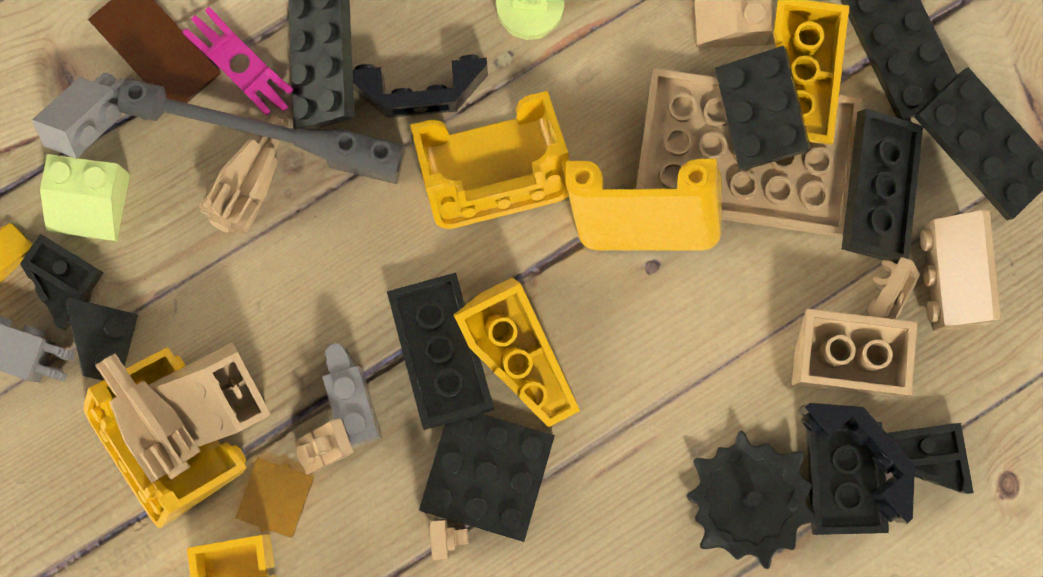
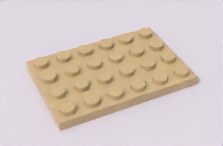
M653 68L635 189H677L678 174L683 164L694 159H716L722 178V220L843 237L857 111L861 110L862 98L839 95L832 145L810 142L812 151L741 171L738 168L717 77Z

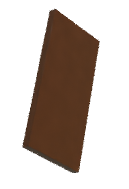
M110 0L88 19L144 82L163 86L168 99L188 103L221 74L154 0Z

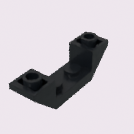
M470 54L459 57V60H453L454 88H447L445 85H432L424 91L413 92L410 88H397L392 90L391 94H386L385 78L381 67L375 68L371 64H361L355 66L353 70V89L387 118L457 112L488 76L487 57L480 58L478 55Z
M808 403L798 409L803 416L800 419L801 423L814 436L819 434L822 438L829 437L846 422L848 423L847 431L852 438L860 445L866 444L875 454L872 457L873 461L886 474L891 472L893 474L872 494L879 502L876 504V508L889 522L895 520L896 523L908 524L913 519L915 464L864 407Z

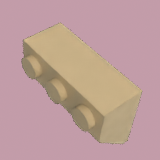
M694 0L697 48L766 45L773 32L771 0Z
M979 210L938 218L923 226V230L920 233V246L922 251H926L927 265H925L923 270V279L925 286L929 287L930 301L927 303V317L929 322H933V331L977 329L1001 320L990 210Z
M806 309L795 348L792 386L897 399L912 396L918 322Z

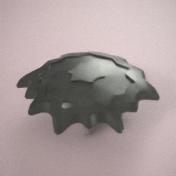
M741 430L737 434L734 445L728 448L718 447L714 458H695L693 463L699 475L700 483L694 490L687 493V498L699 506L695 521L704 528V536L700 542V548H722L728 551L736 560L746 555H752L756 557L764 569L770 568L772 556L777 550H794L796 547L797 529L801 525L815 523L818 520L817 516L805 503L812 488V483L803 478L799 473L804 452L796 451L779 454L768 443L752 446L745 432Z

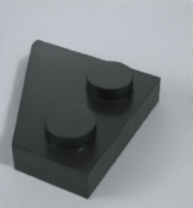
M41 234L20 263L27 277L33 281L39 298L47 305L54 317L53 322L58 328L65 331L71 323L66 307L67 298L85 301L104 273Z
M68 297L66 307L69 313L82 376L103 381L105 379L95 365L105 358L116 354L125 367L138 314Z
M961 423L887 433L915 464L914 477L963 494L974 493Z

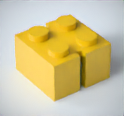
M270 534L187 548L190 577H276V574L268 575V569L275 567Z

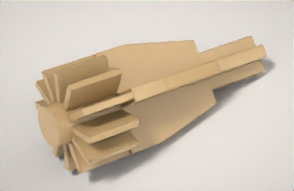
M272 115L268 123L289 128L288 122L276 115ZM259 136L257 141L249 139L223 167L215 180V184H211L198 206L201 209V213L208 215L207 219L210 220L209 222L214 227L224 232H229L230 230L233 233L237 231L241 235L247 234L260 211L261 204L266 198L278 159L274 156L281 140Z
M116 354L96 364L95 366L116 396V398L110 401V405L122 438L151 483L165 474L170 479H173L188 469L190 465L187 460L199 453L200 449L175 410L144 381L136 385Z

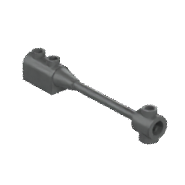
M126 78L121 85L118 95V110L120 113L157 121L164 113H169L293 143L294 146L325 159L331 169L393 184L398 183L406 153L403 144L337 128L333 130L298 128L296 130L168 99L163 86Z

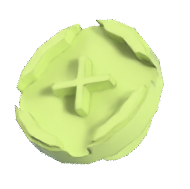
M496 0L497 17L511 35L525 40L541 39L560 24L564 13V0Z

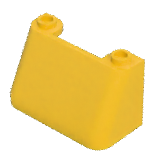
M548 91L530 94L521 99L516 105L517 118L451 135H449L445 123L438 120H426L410 125L426 192L437 226L445 229L457 228L556 203L569 196L566 185V161H569V154Z
M694 159L683 164L678 174L677 189H603V174L596 164L590 161H566V185L577 234L582 244L587 248L596 251H703L713 248L719 242L722 224V178L716 159Z
M166 347L126 368L136 385L142 381L150 385L186 365L180 356H174L169 347ZM105 380L88 388L84 402L85 415L144 510L158 528H162L246 470V459L241 449L237 445L231 446L227 442L220 444L216 440L198 446L200 452L187 460L190 467L173 479H170L165 474L151 483L122 438L110 405V401L116 398L115 394Z

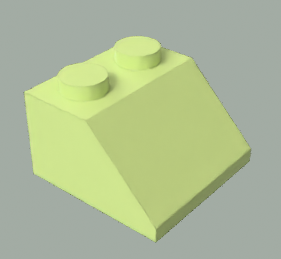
M47 154L40 186L46 231L117 242L130 173L116 163Z

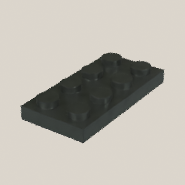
M289 0L293 129H318L355 118L350 0Z
M841 0L842 5L849 6L848 18L896 118L905 121L914 118L933 97L957 76L921 0Z
M969 67L963 69L914 116L1006 220L1014 219L1043 191V150Z
M869 109L857 111L841 250L880 260H889L898 264L901 257L909 259L923 134L922 125Z
M456 272L387 291L423 430L494 411L481 360L469 348L454 317V314L465 306Z

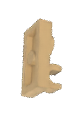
M903 257L900 258L897 266L892 261H882L883 269L891 272V275L886 279L874 276L873 281L875 285L882 291L879 297H875L871 301L868 308V316L898 319L920 276L914 262Z
M341 418L329 421L294 441L297 448L296 455L298 461L304 467L306 475L318 472L354 453Z
M447 519L430 521L432 561L447 560L450 558L449 551L456 550V545L469 544L468 529L455 530L454 527L448 528Z

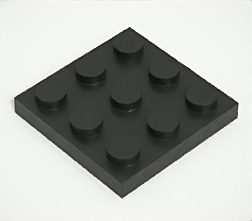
M483 414L445 424L419 511L524 542L555 435Z

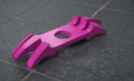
M209 6L204 11L224 32L221 37L194 15L191 20L213 45L209 48L187 28L182 33L207 55L254 102L265 116L272 112L255 94L258 90L281 110L285 111L288 106L269 86L267 81L271 79L289 95L293 89L248 48ZM238 54L246 55L250 62L248 69L242 73H236L230 67L232 58Z

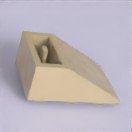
M233 342L149 385L175 410L197 446L236 434L271 415Z

